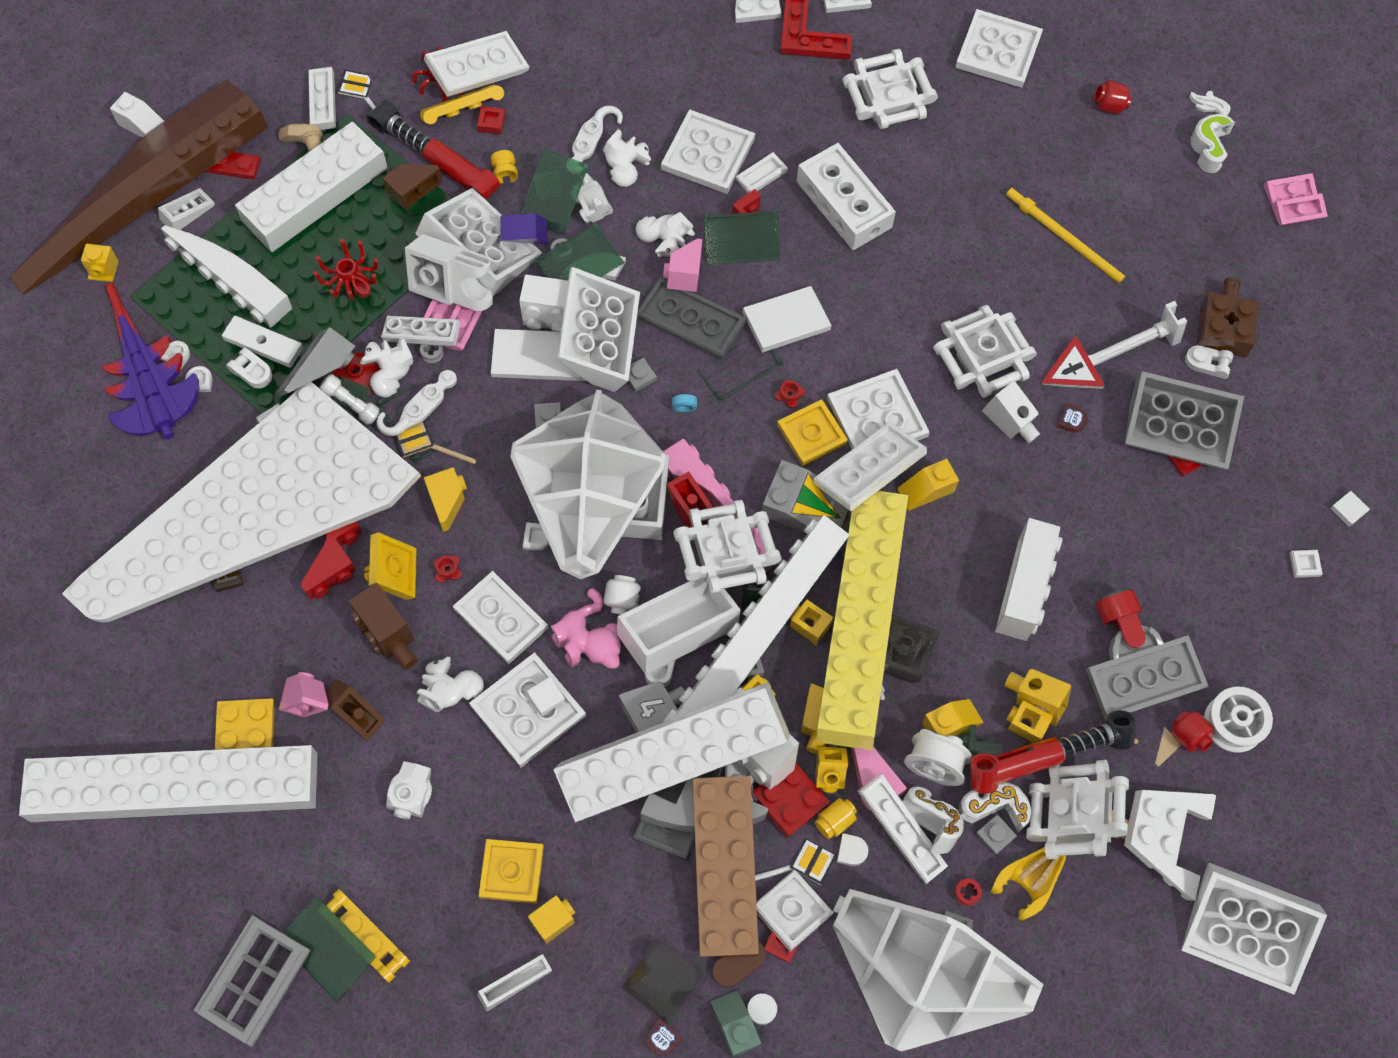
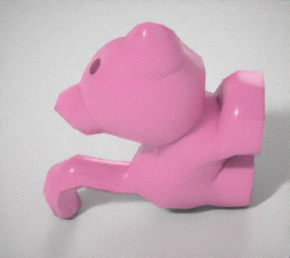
M594 588L588 590L587 596L594 603L583 606L575 611H569L559 622L551 626L554 632L551 638L558 648H565L567 653L564 657L572 668L579 665L581 653H585L592 663L603 664L611 669L618 668L620 665L621 640L617 635V624L611 623L591 631L586 630L585 617L600 612L604 605V599L601 594Z

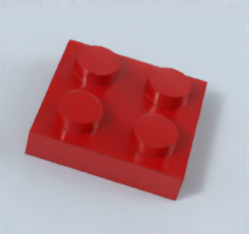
M795 763L794 771L769 790L768 787L762 784L751 793L753 800L757 804L769 808L767 816L786 838L793 835L830 804V801L797 763Z

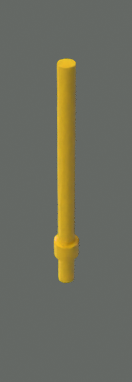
M1013 188L1009 189L1006 196L1018 204L1022 212L1026 215L1028 213L1117 283H1120L1126 277L1036 207V203L1029 197L1025 198Z

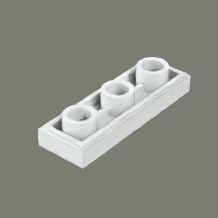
M235 315L222 334L223 340L242 348L246 347L251 352L289 368L292 367L303 349L302 343Z
M387 316L381 338L387 342L398 343L400 339L404 338L406 343L456 346L461 324L456 319Z

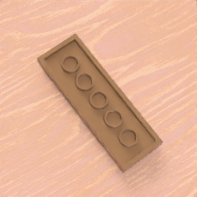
M751 777L693 778L700 957L759 954Z

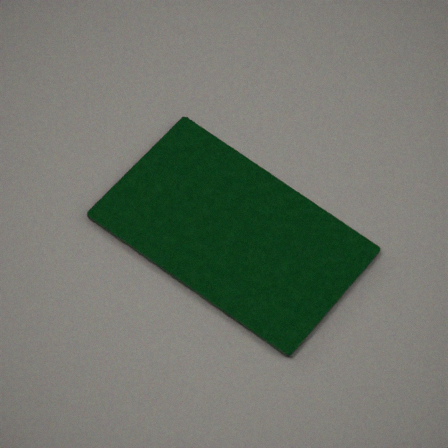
M349 115L340 119L336 123V128L328 129L322 135L321 143L353 121L384 152L388 169L273 252L241 221L236 207L200 237L233 253L254 267L288 296L292 309L270 328L264 322L258 323L251 316L250 310L246 307L244 309L240 308L232 299V295L222 293L215 285L213 279L207 280L198 271V267L195 264L189 265L182 258L181 253L131 295L135 303L178 341L184 342L197 358L261 414L276 404L281 405L296 391L294 390L280 397L275 394L321 331L330 327L349 342H352L409 291L405 247L418 238L415 233L424 214L452 199L437 186L408 209L404 210L386 192L383 177L390 170L396 169L401 164L409 163ZM308 149L303 150L270 179L306 155ZM340 240H345L350 257L354 262L360 260V250L357 241H361L365 259L364 263L357 266L373 267L374 259L377 258L378 269L372 272L361 270L359 272L371 280L372 274H376L377 284H369L371 288L370 295L366 298H360L355 294L352 282H350L354 299L351 301L348 298L345 283L343 282L338 297L333 298L329 290L333 289L335 291L339 279L331 286H326L318 282L313 272L316 271L322 280L330 281L337 273L327 274L318 264L316 256L321 258L328 269H336L335 264L345 258ZM234 315L302 343L303 349L291 368L254 353L267 363L271 369L272 381L266 387L254 388L239 376L234 375L226 367V364L230 360H235L243 349L222 338V334ZM246 363L243 368L245 369L249 363Z

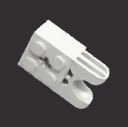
M422 234L405 247L409 291L448 305L455 303L475 311L486 310L493 304L491 290L482 286L476 279L491 270L490 258L425 234Z

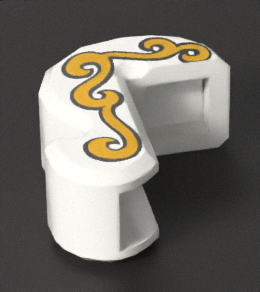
M1004 782L999 784L996 791L984 794L982 798L978 796V792L975 790L970 791L961 800L958 812L963 820L972 824L1005 808L1019 833L1029 823L1031 807L1027 797L1018 786Z
M910 788L902 802L918 825L936 834L930 852L936 854L948 853L963 832L964 821L958 810L946 802L930 799L932 794L925 788Z

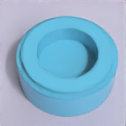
M688 394L674 396L672 398V409L676 412H693L697 409V397Z

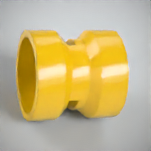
M500 150L492 154L493 174L497 177L500 184L503 183L502 177L510 176L511 182L517 180L518 172L514 166V154L509 150Z

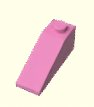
M850 747L859 789L878 774H883L898 797L905 793L906 786L874 747L873 751ZM860 797V798H861V801H862L863 804L866 806V808L871 811V809H870L869 806L866 804V802L864 801V799H863L862 797Z

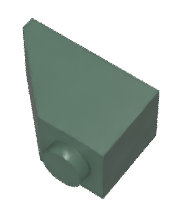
M737 990L710 1001L732 1058L760 1047L761 1042L750 1014Z

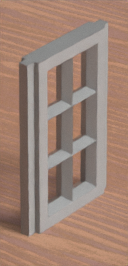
M252 915L194 1011L243 1043L253 1047L311 950ZM260 933L273 940L261 962L248 955L249 950ZM278 944L291 951L279 973L265 965ZM243 960L257 967L244 990L231 982ZM261 971L274 978L262 1001L248 993ZM226 988L240 995L227 1017L214 1010ZM244 999L257 1006L245 1029L231 1021Z

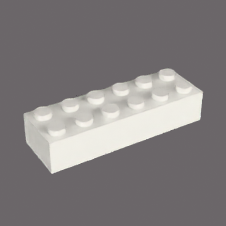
M352 121L236 203L235 207L241 221L273 252L388 169L384 152Z

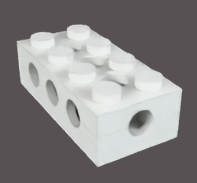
M839 143L799 164L797 183L852 250L857 249L892 228L896 211Z

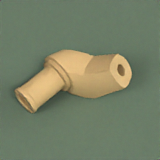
M290 124L280 129L279 140L285 143H305L308 152L321 144L320 140L323 134L315 125Z

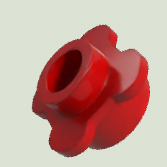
M785 380L781 385L780 391H776L775 398L778 401L787 403L788 407L794 408L798 405L799 398L805 395V389L800 387L795 381Z
M456 555L442 556L434 560L433 565L437 570L435 575L436 581L443 583L448 579L459 580L462 573L458 568L460 560Z

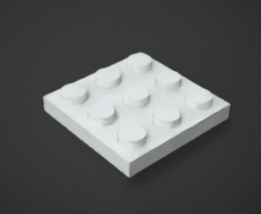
M976 9L955 68L1023 88L1043 29Z
M689 109L661 163V170L728 194L755 140V133Z
M898 369L827 395V400L844 435L848 439L851 449H854L889 422L916 441L929 436L930 432Z
M535 652L469 703L470 707L520 768L586 717L584 710ZM548 677H551L564 696L565 702L542 716L528 696L527 691Z

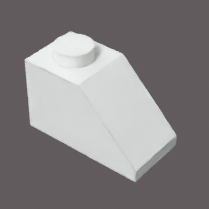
M124 92L110 108L118 125L142 138L164 122L144 101L127 92Z

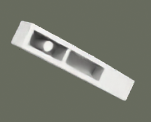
M166 225L161 228L166 237L164 242L172 251L178 250L182 258L189 265L195 264L204 278L207 280L213 279L215 285L222 293L232 295L234 302L240 308L244 309L246 307L250 310L251 316L258 323L264 322L271 328L292 309L289 298L284 292L254 267L233 253L188 232Z

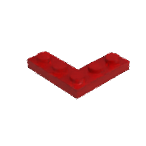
M785 0L781 54L850 60L852 35L806 31L809 0Z
M232 152L205 172L255 180L261 159L257 155Z

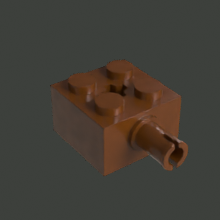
M1233 278L1225 279L1223 295L1212 292L1207 294L1201 305L1196 346H1204L1218 351L1228 350L1233 353V356L1244 358L1248 356L1254 347L1259 301L1238 298L1241 284L1239 279H1235V285H1233Z
M377 582L349 600L353 609L349 613L354 619V623L360 632L366 635L377 655L383 653L387 659L394 656L403 670H408L417 663L418 659L407 646L415 641L408 624Z

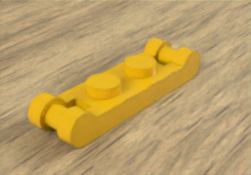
M497 85L483 87L423 109L420 112V119L427 124H434L437 121V117L444 114L448 118L459 114V109L468 106L470 110L482 106L481 101L489 98L500 100L504 96V90Z
M338 889L333 894L334 898L327 905L323 904L318 911L390 983L395 977L394 973L401 966L405 967L410 960ZM343 905L348 911L339 919L334 913ZM390 953L394 958L385 966L381 960Z

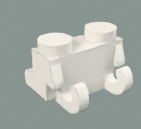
M588 173L582 175V181L574 185L570 193L577 204L581 203L583 209L579 210L584 221L586 223L590 221L594 223L603 219L604 216L612 214L613 209L604 194L602 186L597 181H594Z

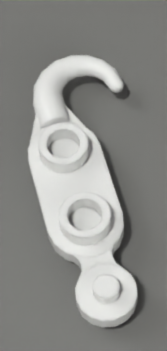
M604 106L598 109L595 115L582 125L572 146L574 157L569 159L566 164L569 173H581L583 170V160L593 155L603 134V118L606 114H615L618 118L617 123H622L623 115L618 108Z
M445 370L440 373L437 383L424 386L406 404L401 418L395 426L386 427L383 423L385 413H380L376 422L377 428L387 436H396L407 428L424 421L443 401L444 390L455 386L457 383L456 374L451 370Z

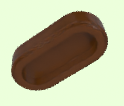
M758 941L759 954L724 955L717 960L713 967V978L716 983L722 987H733L763 964L766 956L763 945Z

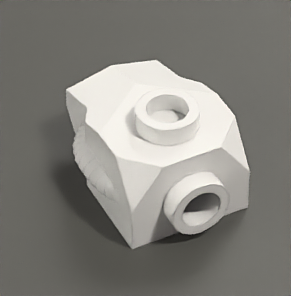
M403 762L399 774H396L391 780L387 793L386 807L394 811V816L410 820L411 815L422 818L432 792V785L430 783L431 768L415 763Z

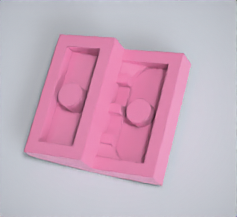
M1313 173L1271 180L1263 184L1280 226L1328 217L1323 194H1317Z
M433 299L423 318L459 320L461 326L456 346H442L463 351L482 311H475L455 303L448 305Z

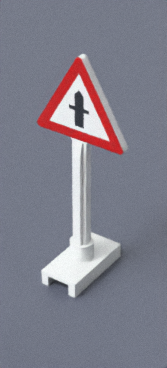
M1173 301L1165 305L1161 322L1154 324L1152 328L1090 356L1087 355L1079 339L1074 337L1042 380V384L1102 389L1104 388V383L1095 369V365L1157 337L1162 338L1165 336L1171 346L1181 342L1187 320L1185 317L1177 320L1174 315L1177 304Z

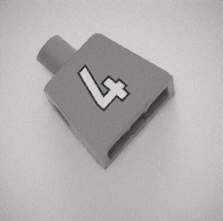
M655 682L620 694L619 703L637 733L663 723V720L672 709L677 711L676 707L682 704L679 698L685 690L680 686L668 693L662 682Z

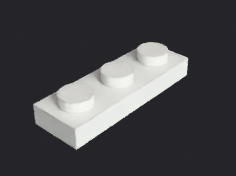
M332 67L309 70L310 124L317 126L320 130L336 128L335 80Z

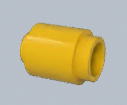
M838 798L818 815V819L814 823L821 834L829 840L833 836L837 837L857 820L855 816L857 810L848 799L843 801Z

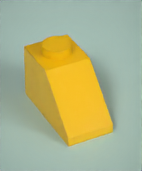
M948 459L923 468L898 487L897 491L899 494L908 495L907 510L910 511L954 493L959 479Z
M454 467L424 477L443 532L449 530L465 500L463 491L467 490L463 476H457Z
M966 699L949 702L927 713L922 725L926 730H930L935 734L945 737L949 735L957 737L984 722L971 700Z

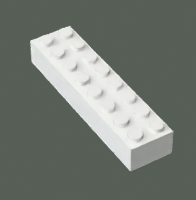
M767 682L564 760L554 768V772L575 822L786 743L790 733L770 684Z

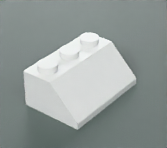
M740 687L733 695L744 692V690ZM790 735L786 743L736 762L740 766L744 765L758 784H763L770 790L794 771L799 743Z

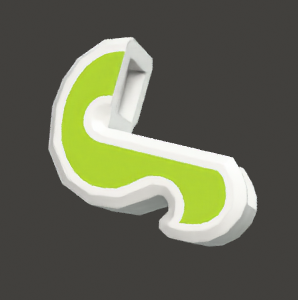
M1222 114L1209 115L1198 122L1190 138L1191 146L1195 152L1200 154L1198 165L1205 172L1216 173L1222 166L1221 162L1228 155L1219 139L1220 136L1230 134L1235 124L1228 116Z

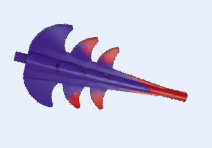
M109 283L105 286V289L113 307L124 357L114 363L103 365L102 369L112 375H129V377L118 385L106 387L105 391L119 400H135V402L123 411L110 413L108 417L118 429L127 434L147 436L157 431L162 432L164 439H171L174 437L172 427L175 426V422L188 415L198 400L200 391L198 376L192 373L184 381L176 385H168L180 373L183 362L182 354L176 353L168 361L156 364L167 351L171 339L168 336H164L156 343L146 346L125 310L115 284Z

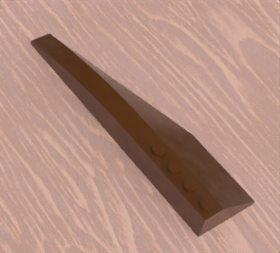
M226 79L158 125L137 143L10 276L12 281L24 295L82 257L86 244H101L266 130L268 125L261 110L244 92Z

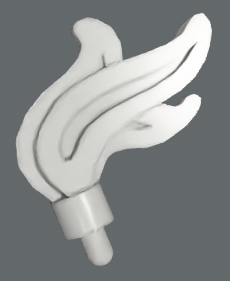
M1208 91L1206 96L1196 95L1191 92L1189 96L1190 100L1196 104L1195 108L1200 111L1215 112L1228 116L1230 112V105L1224 100L1215 97L1213 91Z

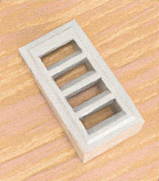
M199 188L158 207L159 219L166 226L181 230L215 206V203ZM198 196L202 199L200 200L202 203L199 205L194 201ZM189 203L193 208L189 209L186 205Z

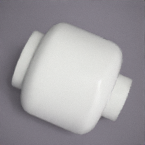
M615 575L614 579L607 581L603 602L606 606L611 607V613L621 615L638 607L641 587L638 583H635V578Z

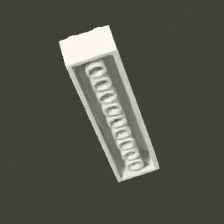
M312 745L25 759L19 815L29 822L316 808L318 753Z

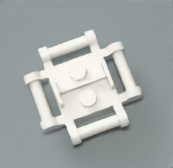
M900 49L892 50L889 54L864 60L863 58L854 59V68L857 75L848 74L843 77L842 81L845 88H848L855 104L857 118L859 120L873 118L874 121H877L880 129L915 118L918 120L925 119L927 111L924 105L935 102L938 95L928 81L923 69L924 63L922 59L916 57L910 62L904 63ZM894 63V66L871 72L866 71L867 68ZM912 73H915L923 94L918 95L916 91L917 85ZM858 86L860 87V89H861V91H862V94H863L864 99H865V101H866V103H867V106L865 105V103H864V101H863V99H862V96H861V94H860V91H859V89H858Z
M984 305L979 307L978 311L952 322L948 320L941 324L942 331L948 338L935 344L933 349L937 355L942 357L955 379L954 384L958 390L975 382L980 395L985 398L990 396L993 391L1009 385L1012 381L1016 382L1019 380L1022 382L1029 379V371L1023 361L1026 362L1033 359L1037 352L1034 347L1029 346L1015 323L1016 318L1013 313L1009 312L1000 316L998 313L993 314L990 307ZM955 348L957 351L956 355L965 368L966 374L962 373L949 349ZM1010 366H1013L1015 369L1014 372L990 382L985 378Z
M742 500L733 501V504L704 510H698V508L690 509L689 516L692 528L679 527L673 532L675 540L679 542L686 569L684 572L688 581L706 579V583H709L712 593L721 592V589L754 582L757 584L766 583V574L763 567L775 565L781 561L780 552L775 549L768 527L769 518L767 513L760 511L746 517ZM710 519L707 525H702L701 521ZM758 527L765 554L758 555L751 533L752 528ZM691 540L695 541L701 567L696 565L690 544Z
M1097 760L1095 764L1057 765L1050 767V784L1032 783L1029 786V795L1032 796L1031 816L1026 838L1033 842L1047 841L1045 844L1047 859L1081 854H1094L1096 857L1106 856L1107 842H1111V837H1121L1128 834V824L1125 823L1126 791L1129 789V779L1123 776L1109 779L1107 760ZM1097 775V781H1090L1087 777L1063 779L1065 777ZM1112 792H1114L1113 822H1111V821H1112ZM1050 797L1048 828L1042 829L1043 798Z

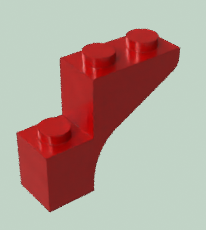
M357 521L327 533L324 546L301 583L309 600L324 597L328 594L329 588L337 583L344 584L352 578V574L356 572L352 562L341 546L355 543L359 535L362 534Z

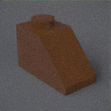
M401 164L396 169L390 170L383 177L386 192L406 210L441 184L442 177L440 168L437 165Z
M338 679L325 691L328 700L327 709L366 741L386 721L350 685Z

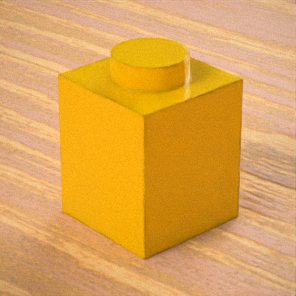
M556 895L530 914L528 918L547 944L575 923L572 918L575 911L566 899L561 902Z

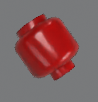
M1108 80L1104 84H1100L1096 89L1094 102H1096L1099 110L1118 115L1124 109H1128L1132 97L1129 95V88L1126 85Z
M1185 711L1173 721L1172 736L1186 751L1195 752L1200 750L1204 752L1214 743L1212 739L1215 731L1214 727L1199 712L1194 711L1190 713Z

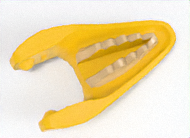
M1044 847L1019 859L1000 872L990 892L993 895L1002 893L1003 885H1007L1008 880L1019 883L1032 899V903L1027 905V909L1019 911L1018 919L1022 922L1041 911L1046 905L1062 870L1066 855L1059 856L1057 859H1047Z

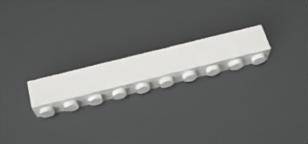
M825 515L817 521L815 519L811 520L804 529V532L807 533L802 541L798 539L789 550L792 554L787 562L783 559L774 570V573L777 574L772 582L767 580L758 593L762 596L757 603L752 601L743 612V615L746 616L741 624L736 622L727 634L730 637L725 646L721 643L711 655L714 661L709 667L706 665L702 667L695 677L698 680L697 684L693 689L688 687L679 698L682 702L677 711L672 709L663 722L731 697L848 538L849 534Z

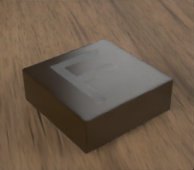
M240 569L213 580L216 592L244 585Z

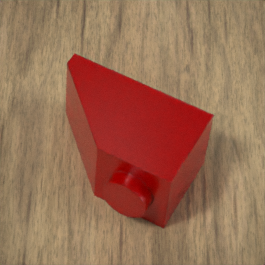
M689 471L666 484L677 514L685 527L692 528L689 516L690 509L698 508V510L714 508ZM710 519L701 521L702 525H707Z

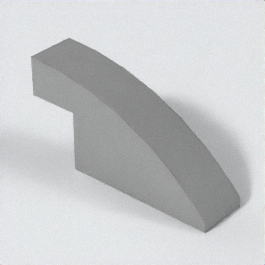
M693 778L686 781L676 804L652 793L649 794L640 813L641 820L677 831L695 832ZM752 801L753 824L765 820L769 808Z

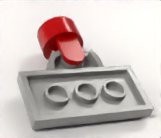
M1126 588L1097 599L1095 604L1103 625L1115 623L1118 628V632L1110 642V661L1086 669L1105 721L1108 720V715L1113 711L1122 710L1131 713L1209 687L1189 635L1163 643L1155 629L1141 625L1137 614L1141 613L1142 609L1134 590Z

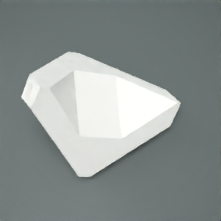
M596 390L595 394L578 401L512 443V462L562 571L579 579L599 573L664 469L665 453L623 405L604 395L602 390Z
M849 889L846 897L840 895L833 910L838 913L833 928L885 1044L902 1052L1022 1017L1033 1012L1044 984L965 924L945 915Z

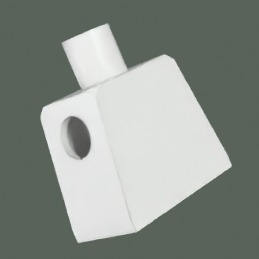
M1012 381L996 394L982 410L1010 439L1020 433L1028 443H1031L1041 434L1031 423L1039 415L1038 411L1015 381Z

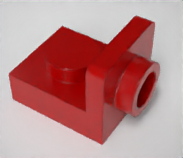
M756 189L732 205L731 218L733 223L738 228L742 227L746 232L751 230V217L760 209L761 195Z

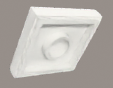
M793 870L756 902L757 915L790 952L834 913L796 870Z

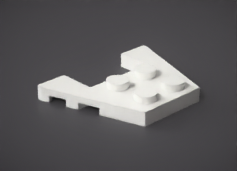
M1152 790L1135 791L1128 824V834L1126 835L1124 846L1149 868H1154L1163 876V881L1181 892V897L1189 901H1196L1200 876L1176 864L1186 814L1189 813L1204 820H1211L1216 795Z

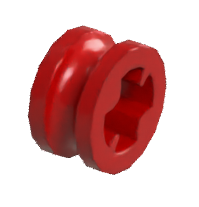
M964 879L956 886L954 895L956 900L963 906H972L980 900L982 889L977 881ZM967 885L972 886L973 889L971 891L976 892L975 896H971L969 900L963 898L965 894L960 892Z

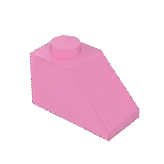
M696 239L671 253L670 263L664 264L663 278H668L667 289L697 292L702 239Z
M299 672L286 679L279 710L300 717H308L327 710L328 700L324 683L315 680L314 675Z

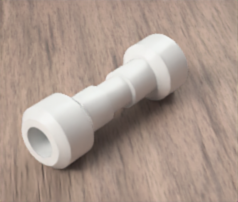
M333 374L327 375L320 384V390L329 397L334 396L341 402L343 401L349 405L352 410L358 413V419L366 425L372 424L379 415V408L371 402L365 403L358 397L355 398L347 389L341 386V380Z

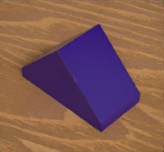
M536 213L500 216L501 241L547 244V219Z

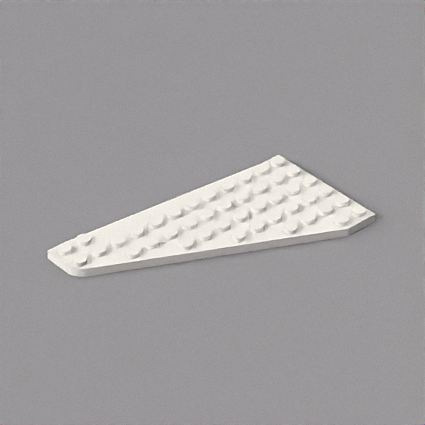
M309 382L299 387L279 407L85 570L62 594L89 619L96 622H110L388 509L402 497L421 475L316 385Z

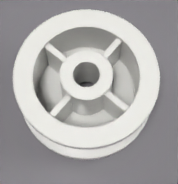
M1245 687L1225 689L1209 703L1204 713V718L1214 727L1215 731L1212 737L1214 743L1226 751L1235 753L1253 749L1268 736L1273 723L1272 712L1266 700L1256 691Z
M921 729L919 733H916L912 738L913 751L904 760L907 768L916 775L942 785L959 786L963 784L965 780L962 773L964 766L970 763L972 759L970 751L962 745L963 741L955 736L949 735L945 737L926 729Z

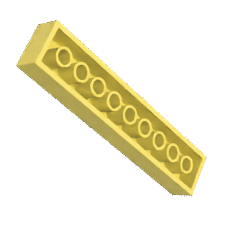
M877 491L852 510L817 728V742L873 751L908 495Z

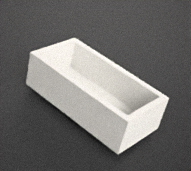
M1031 518L1028 519L1018 540L995 632L1027 641L1030 634L1035 635L1038 625L1040 626L1043 621L1045 610H1042L1044 601H1047L1051 586L1048 585V582L1054 574L1057 564L1054 558L1062 544L1063 538L1058 537L1060 532L1059 526Z
M706 579L689 581L619 615L617 619V635L646 675L727 634L736 622L739 623L740 608L725 589H721V592L712 593L709 583H706Z

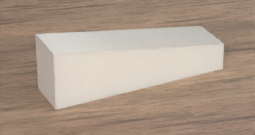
M542 954L478 991V998L487 1012L549 974L552 969Z

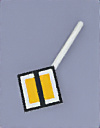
M345 69L338 88V94L363 98L372 109L376 107L368 97L372 84L368 75Z
M805 838L791 865L756 874L755 881L796 870L797 873L822 885L837 855Z

